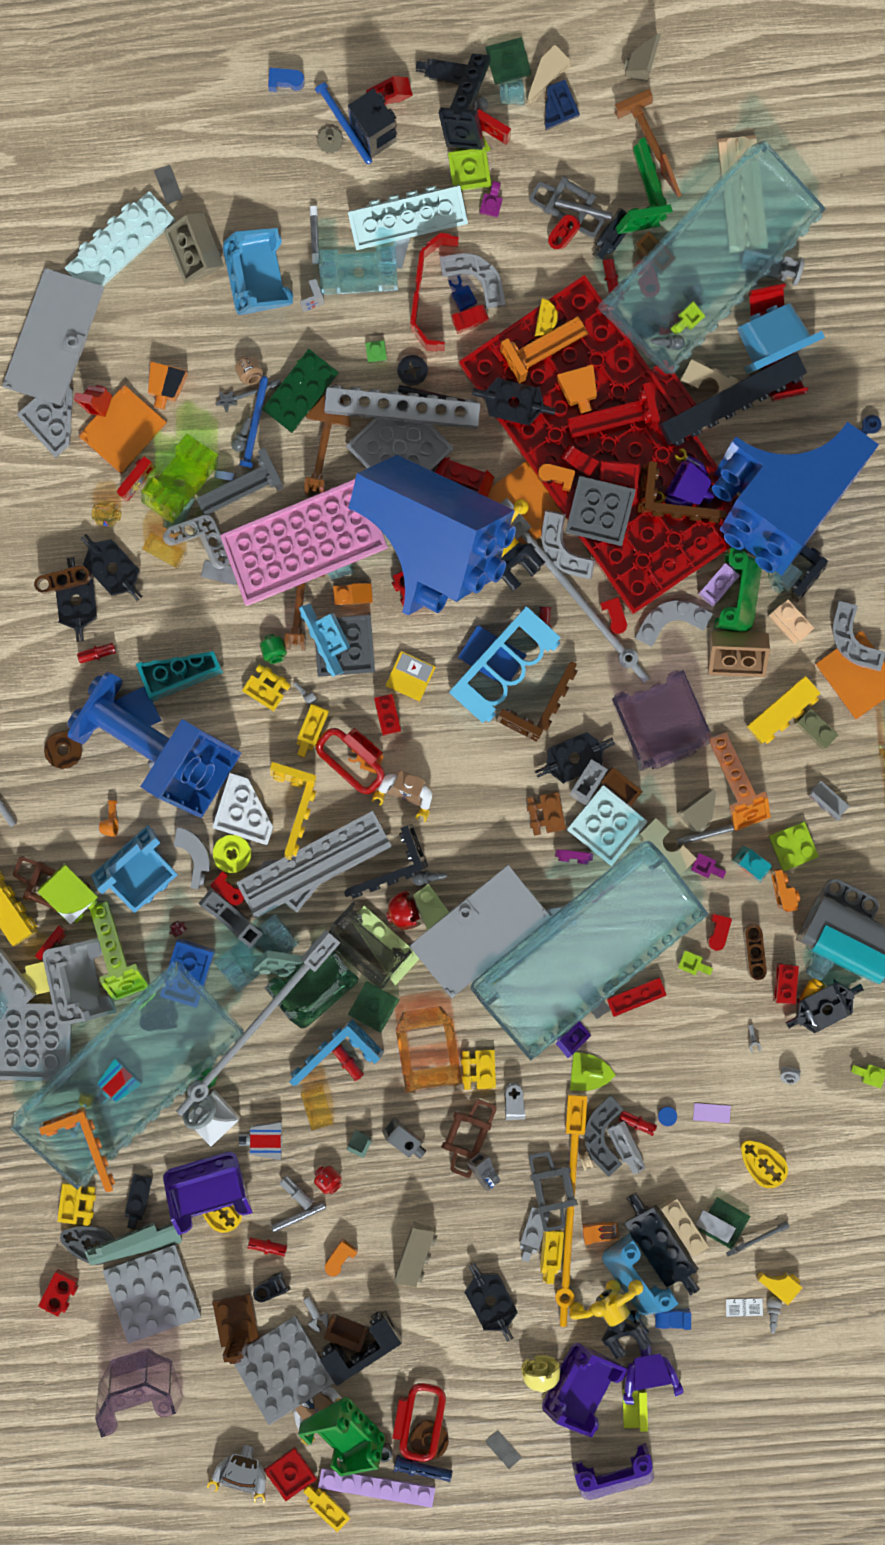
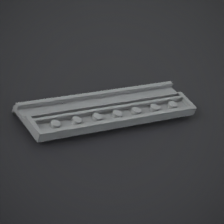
M371 811L299 849L297 856H292V860L284 857L238 881L237 885L253 916L257 918L392 846L377 817Z

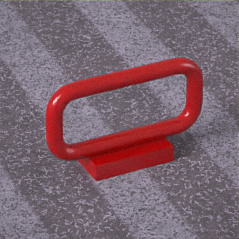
M355 727L348 734L339 728H329L318 739L316 752L320 758L358 792L371 794L380 786L385 773L382 766L376 760L383 752ZM332 735L339 737L377 772L376 779L368 787L359 783L324 751L323 745Z
M417 1383L410 1388L408 1397L400 1396L392 1439L400 1440V1452L407 1459L427 1462L432 1460L437 1453L446 1404L445 1392L439 1386ZM418 1391H427L438 1395L430 1450L426 1454L411 1452L407 1449L415 1396Z

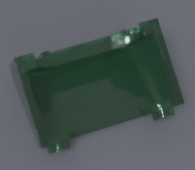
M334 950L315 972L310 968L278 1006L291 1022L304 1029L310 1026L357 984L359 978ZM303 964L285 979L280 977L269 981L265 990L273 999Z

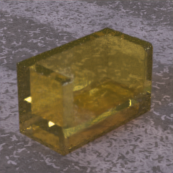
M152 532L142 548L146 553L157 557L177 570L187 554L175 545L166 544L161 537Z
M324 1086L302 1091L301 1097L311 1131L333 1125L334 1119L330 1113L324 1093Z

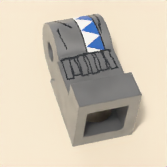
M479 1152L467 1162L478 1182L486 1191L491 1190L500 1182V1178L492 1166V1161L487 1155Z

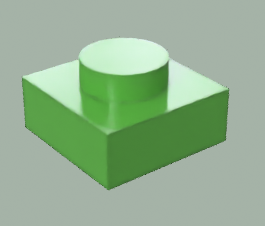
M384 340L365 343L368 363L387 361Z

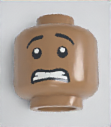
M242 356L235 365V371L242 383L253 385L261 379L263 370L254 356Z

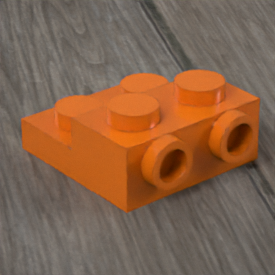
M781 869L770 870L778 908L786 912L798 910L799 892L794 887L786 886L788 884L787 874Z

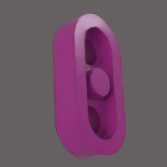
M555 849V857H558V861L569 862L570 859H577V863L587 865L589 861H593V853Z

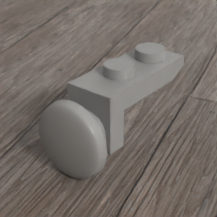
M745 250L740 270L780 281L791 277L792 285H797L802 276L804 258L800 257L798 261L792 260L793 258L787 256L779 259Z

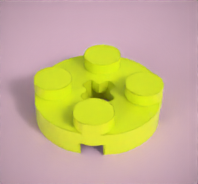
M227 835L220 838L213 848V858L216 866L227 873H237L245 869L251 860V847L248 842L237 835ZM235 849L237 857L229 859L227 851Z

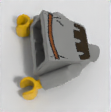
M243 1445L241 1455L232 1454L231 1457L223 1459L216 1466L212 1479L207 1484V1488L210 1487V1484H214L216 1486L214 1492H216L220 1485L254 1494L255 1503L257 1497H262V1503H265L267 1479L263 1467L259 1465V1460L252 1459L254 1447Z

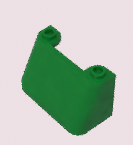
M730 548L725 552L724 562L728 563L737 574H741L736 608L727 607L723 609L720 617L715 618L714 628L736 632H747L752 629L762 568L755 561L756 556L734 548Z

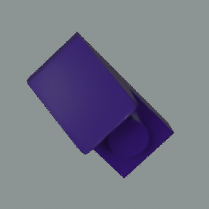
M578 1021L557 1038L556 1045L569 1058L592 1035Z

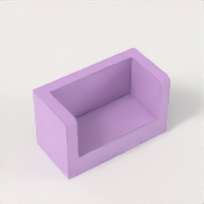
M725 563L698 595L713 607L740 575Z

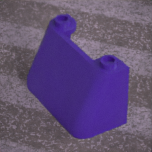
M576 1342L571 1346L560 1367L558 1383L555 1387L548 1390L542 1402V1410L556 1424L592 1438L599 1427L598 1418L594 1413L610 1382L619 1383L622 1381L628 1369L601 1353Z
M646 1443L637 1445L636 1454L630 1457L632 1467L596 1477L593 1467L586 1468L581 1461L572 1463L581 1496L586 1500H593L651 1483L654 1479V1469Z

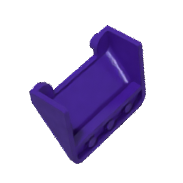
M225 1152L168 1169L163 1175L170 1218L178 1235L191 1230L193 1226L192 1217L234 1205L235 1211L239 1215L253 1213L240 1164L236 1154L233 1152Z

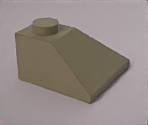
M657 33L634 50L630 58H626L623 68L627 70L626 77L644 82L648 81L661 34Z

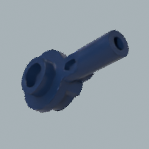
M868 415L864 418L860 431L866 435L877 433L882 425L880 418L876 415Z

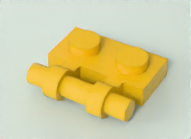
M259 664L256 671L261 676L258 679L251 675L242 692L275 712L284 698V695L278 691L281 687L288 691L291 684L283 676L279 677L271 672L272 669L269 667L265 668ZM266 678L276 683L273 688L264 683Z
M475 1050L476 1058H470V1051H462L460 1063L463 1065L461 1082H463L464 1090H471V1082H477V1089H495V1050ZM476 1064V1075H471L470 1065Z
M63 1182L57 1222L77 1224L78 1217H82L83 1225L90 1226L91 1218L94 1216L92 1211L93 1202L96 1201L95 1187L88 1186L87 1193H81L82 1185ZM80 1200H86L85 1210H79Z

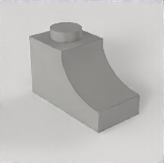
M591 759L572 789L570 796L587 805L608 769Z

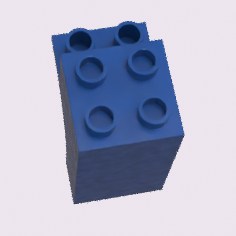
M849 422L828 443L812 451L799 454L766 452L735 437L714 473L719 479L712 486L713 493L725 502H730L737 492L741 494L720 528V531L724 533L725 541L735 549L742 550L745 548L756 556V563L766 572L774 573L776 571L783 575L858 477L879 444Z
M395 455L356 474L348 509L374 523L388 538L397 553L405 580V601L402 613L409 616L423 607L439 613L444 608L448 598L458 602L472 592L479 593L484 585L493 581L496 583L501 579L506 568V562L501 560L503 550L511 544L516 533V527L511 525L515 510L399 455Z

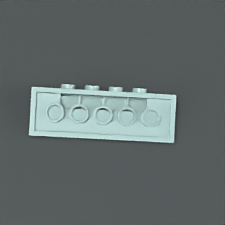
M460 185L444 189H436V186H430L425 188V192L422 193L414 190L407 192V196L399 198V195H392L387 197L388 201L380 202V199L369 201V205L366 207L347 211L356 250L468 224Z
M149 191L137 203H127L121 209L122 214L118 217L113 216L107 222L108 226L104 230L99 229L93 234L94 239L90 243L84 242L79 247L80 252L77 253L78 256L65 267V270L72 277L105 286L176 220Z

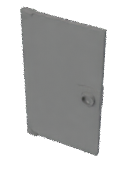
M44 268L2 387L62 406L105 287Z
M507 865L411 943L409 947L445 989L449 997L453 998L551 917L510 866Z

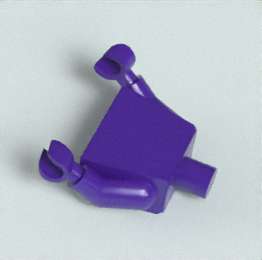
M649 1345V1348L645 1350L640 1349L641 1357L634 1358L633 1362L628 1365L624 1389L626 1393H623V1400L627 1405L634 1404L632 1397L634 1391L672 1384L675 1397L684 1392L681 1383H679L676 1370L669 1359L664 1356L662 1357L661 1353L652 1355L651 1346Z

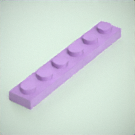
M326 1467L321 1469L318 1488L431 1508L435 1493V1486L360 1473L340 1477L333 1469Z

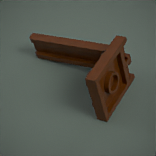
M649 461L641 466L637 512H652V516L657 517L670 514L671 518L682 519L683 516H688L693 521H701V518H706L711 523H720V520L726 519L727 513L724 510L654 503L653 499H656L657 496L655 479H658L659 468H656L657 462Z
M570 662L566 667L537 726L533 725L534 722L524 717L521 719L517 717V713L510 709H502L496 722L537 742L543 731L549 729L552 723L549 718L552 713H557L561 705L558 701L561 696L565 697L569 689L566 686L569 679L573 681L578 672L575 669L577 664Z
M251 1293L212 1302L221 1348L225 1347L223 1352L224 1363L236 1364L241 1362V1359H244L249 1342L259 1340Z

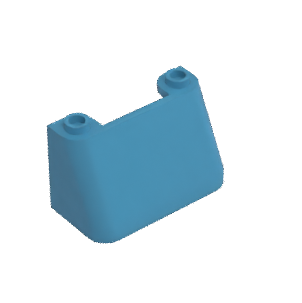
M278 228L236 231L223 243L235 310L238 315L285 307L293 303V293L288 287H283L276 250L281 245L282 239L278 233Z
M630 1233L604 1251L602 1260L625 1293L629 1291L628 1285L632 1280L642 1282L644 1286L642 1293L635 1295L631 1299V1302L641 1314L651 1315L667 1312L678 1305L677 1299L669 1287L666 1290H662L655 1285L648 1289L632 1267L640 1258V1250Z

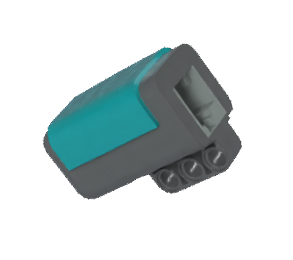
M829 879L812 903L798 931L796 940L806 945L807 950L872 983L885 984V925L874 920L879 908L878 900L841 880ZM833 882H836L839 886L836 893H832L830 890V885ZM850 891L856 894V898L852 902L847 899V894ZM867 900L873 902L871 910H866L864 906Z

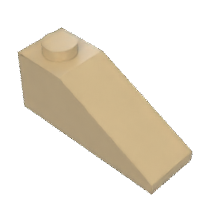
M556 45L552 48H546L541 54L542 58L527 98L529 106L570 67L571 60Z

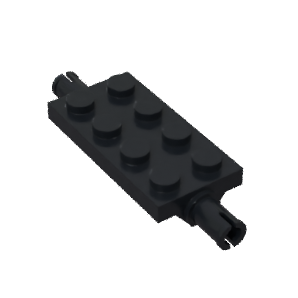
M637 1192L628 1196L626 1200L636 1213L632 1218L626 1220L624 1224L666 1288L679 1281L683 1283L690 1296L693 1293H697L700 1288L691 1275L696 1273L699 1268L658 1206L654 1205L650 1208L645 1206Z

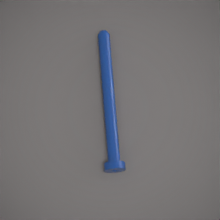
M321 83L315 88L316 93H321L364 162L368 165L371 164L372 158L328 92L327 83Z
M262 376L260 379L243 461L240 460L239 463L240 466L247 468L253 467L251 458L268 383V377Z

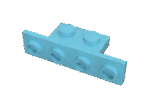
M311 604L299 607L301 617L309 628V634L315 640L317 650L326 663L327 671L332 677L344 673L335 655L350 648V645L335 614L331 613L318 620Z

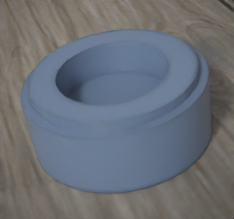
M215 470L214 477L232 481L234 473Z

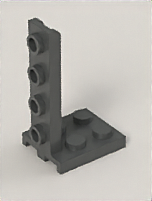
M265 448L258 450L260 456L257 457V460L261 467L196 498L204 515H209L269 485L271 488L275 486L277 491L284 489Z

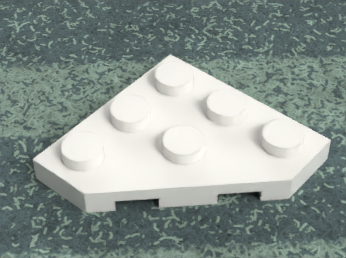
M229 773L212 828L268 845L273 825L248 778Z

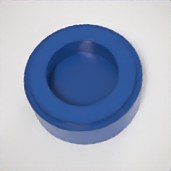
M665 1106L659 1110L658 1120L664 1126H672L677 1121V1113L672 1107Z

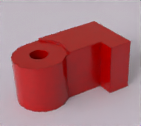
M483 304L451 315L457 335L475 328L490 319Z
M571 445L566 447L560 457L562 461L588 478L599 463V461L580 452Z
M619 598L600 603L601 612L607 610L611 622V632L616 635L624 633L627 629V621Z
M222 871L210 886L232 905L241 904L244 897L240 889L235 888L226 880L229 875Z
M712 913L710 921L715 922L712 934L707 939V944L711 949L719 951L726 944L732 918Z

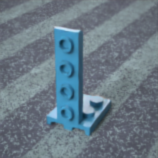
M352 1019L342 1030L339 1027L331 1035L333 1039L329 1043L325 1040L317 1048L319 1052L315 1056L311 1054L304 1061L306 1065L302 1069L296 1068L291 1073L293 1078L289 1082L291 1085L296 1086L347 1036L350 1038L349 1042L351 1045L359 1048L363 1052V1057L368 1062L372 1061L375 1064L380 1060L384 1051Z

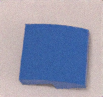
M145 686L114 701L115 704L150 726L162 721L153 701L149 699Z

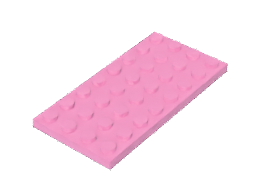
M355 479L220 535L246 606L388 549L383 532L364 516L348 509Z

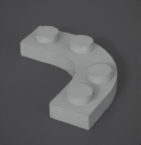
M462 253L440 257L443 277L460 274L471 275L477 278L482 285L486 309L505 306L502 281L493 265L474 254Z
M546 510L542 528V543L545 553L547 552L553 563L561 571L570 575L591 579L593 577L595 559L576 555L570 552L564 544L563 527L566 514Z
M687 601L666 602L657 606L648 614L635 639L652 647L665 624L677 620L686 622L704 631L713 614Z
M839 601L832 630L837 649L851 663L881 671L885 652L861 645L854 637L853 622L858 606Z

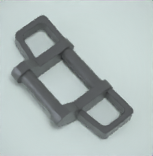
M563 176L557 189L543 182H538L529 201L542 209L544 213L552 214L561 220L567 214L554 206L565 187L586 199L585 206L589 207L593 205L597 194L589 193L569 181L568 177ZM540 188L554 193L547 206L534 199ZM580 212L578 216L580 225L587 214ZM591 215L599 221L595 231L591 233L580 227L579 232L594 239L602 227L604 219Z
M549 1152L530 1155L528 1157L531 1170L530 1178L534 1183L538 1202L537 1211L538 1214L540 1213L543 1231L549 1232L563 1229L565 1227L564 1208L578 1205L577 1199L574 1197L569 1174L571 1173L570 1167L555 1170ZM547 1157L551 1171L535 1174L533 1159ZM562 1175L567 1201L546 1206L541 1179ZM560 1209L561 1224L559 1226L547 1227L544 1213Z

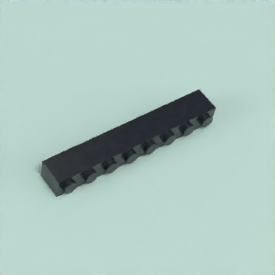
M796 352L664 421L658 426L668 445L674 444L676 447L685 442V437L691 435L693 438L701 434L702 428L708 426L710 429L718 425L719 419L725 417L727 420L735 416L736 410L742 408L744 411L752 407L753 401L758 399L761 402L769 398V393L775 390L778 393L786 389V384L791 381L793 384L798 383L804 379L803 375L807 374V371Z

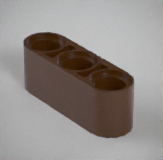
M75 566L37 577L34 581V587L43 594L87 584L91 580V572L84 566ZM85 570L86 577L83 580H78L77 573ZM62 575L67 576V582L64 585H60L58 582L59 577ZM43 580H47L49 583L48 588L45 590L40 588V582Z
M749 924L743 930L747 972L751 978L762 980L767 974L763 932L759 926ZM749 929H757V936L755 938L748 936ZM753 947H758L760 950L757 957H752L750 954ZM756 966H760L762 969L759 976H754L752 973L753 968Z

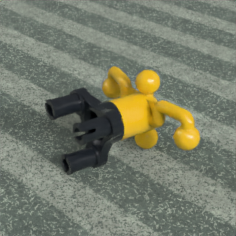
M518 499L514 503L513 510L515 511L512 522L518 514H525L528 511L529 505L524 499ZM515 537L511 544L504 548L501 560L506 562V568L501 579L510 587L512 592L522 583L513 575L511 568L521 564L530 576L533 577L541 570L540 567L546 563L536 552V547L532 543L520 544Z
M610 1280L606 1284V1291L596 1298V1302L588 1310H584L583 1304L578 1301L569 1307V1316L573 1320L589 1318L593 1315L604 1317L608 1327L601 1340L605 1346L609 1347L616 1359L626 1354V1351L617 1340L621 1337H634L641 1350L649 1348L648 1345L651 1346L652 1344L646 1336L649 1330L640 1319L641 1315L637 1310L629 1311L625 1305L635 1295L642 1293L644 1286L639 1280H632L628 1285L629 1291L624 1295L618 1294L621 1288L619 1282Z

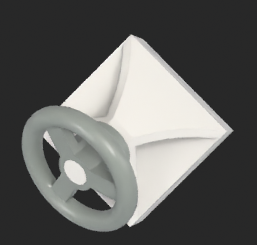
M215 1089L200 1104L194 1101L183 1114L184 1124L188 1128L196 1130L210 1146L241 1118Z

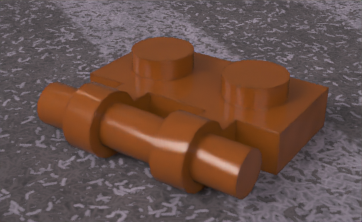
M559 792L540 795L541 803L535 804L534 797L527 798L528 806L526 808L527 812L529 811L531 823L529 824L530 829H533L534 836L541 835L540 827L542 826L546 827L547 833L566 830ZM539 809L543 811L544 820L542 821L538 820L537 810Z

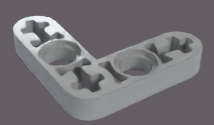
M203 515L171 526L163 533V540L171 546L200 536L208 557L215 568L223 569L230 563L215 521L209 515ZM202 523H208L209 526H202ZM185 526H190L193 529L192 535L185 532ZM180 533L176 538H170L169 536L170 534ZM212 537L217 541L216 547L209 544V538ZM217 558H223L224 561H218Z

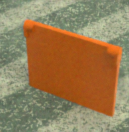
M123 385L112 397L106 417L96 415L78 436L122 474L167 422L137 397L128 386Z
M523 462L514 471L493 485L487 497L498 503L508 498L513 505L518 499L527 501L529 509L525 514L521 515L532 527L527 532L534 540L542 536L546 510L562 513L527 462ZM522 536L517 539L520 544L527 543Z
M859 631L854 636L861 645L875 649L863 631ZM835 649L815 664L855 720L885 699L884 660L881 671H876L851 663L838 649Z

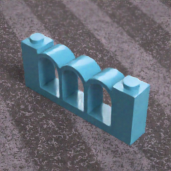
M526 606L453 686L449 693L482 723L485 721L490 722L496 715L494 712L496 707L494 705L503 702L507 696V685L512 686L521 682L526 672L525 665L530 666L538 663L543 657L544 649L547 652L550 649L554 651L560 645L559 639L561 637ZM519 626L540 647L539 655L534 660L527 661L520 658L504 643ZM500 647L504 648L521 665L522 672L515 680L504 679L486 663ZM482 667L488 670L503 685L504 692L497 700L486 699L468 683Z

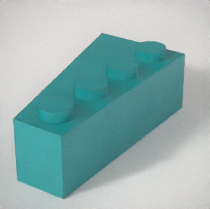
M214 651L184 657H173L165 660H153L152 662L135 663L149 699L153 702L224 673Z

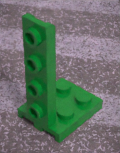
M641 138L637 145L633 147V153L650 206L645 209H630L616 226L618 234L660 227L659 222L667 219L666 214L673 212L671 204L667 205L666 198L663 197L661 182L656 174V165L652 161L650 146L645 138Z

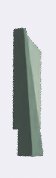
M153 1222L84 1252L89 1264L95 1265L182 1242V1239L178 1235L173 1223L156 1229Z

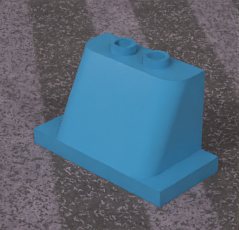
M791 303L780 308L775 305L766 310L767 314L761 316L758 313L749 318L750 322L737 328L752 364L745 366L744 369L749 374L824 339L823 332L820 331L810 335Z
M149 825L91 874L93 882L101 894L110 888L134 913L144 904L150 903L159 891L166 889L168 883L178 875L155 848L160 844V841Z

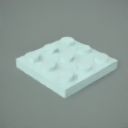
M603 785L567 828V831L612 866L648 821Z

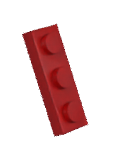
M660 977L609 997L606 1000L613 1017H616L665 997L667 994Z

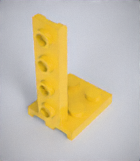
M272 762L270 776L273 777V780L284 783L285 780L291 782V785L297 788L305 787L285 850V858L292 860V856H297L300 845H297L298 837L302 838L305 827L302 826L304 819L308 820L310 815L309 803L310 801L314 802L317 791L314 788L317 775Z

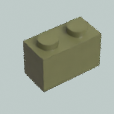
M807 709L794 723L821 749H826L838 736L812 709Z

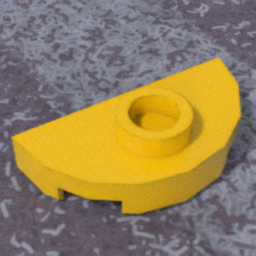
M544 298L541 299L535 337L548 334L555 328L557 323V311L554 305Z

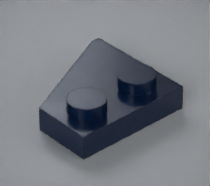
M566 80L547 87L545 130L580 117Z

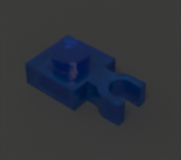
M457 276L458 284L454 285L451 280H448V284L455 291L451 293V296L461 312L477 304V300L469 285L463 287L462 279L460 276Z

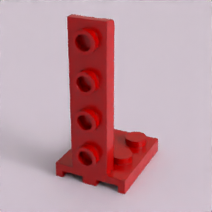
M651 382L642 385L638 393L639 401L567 419L571 438L643 420L645 424H648L649 429L656 427L660 417Z

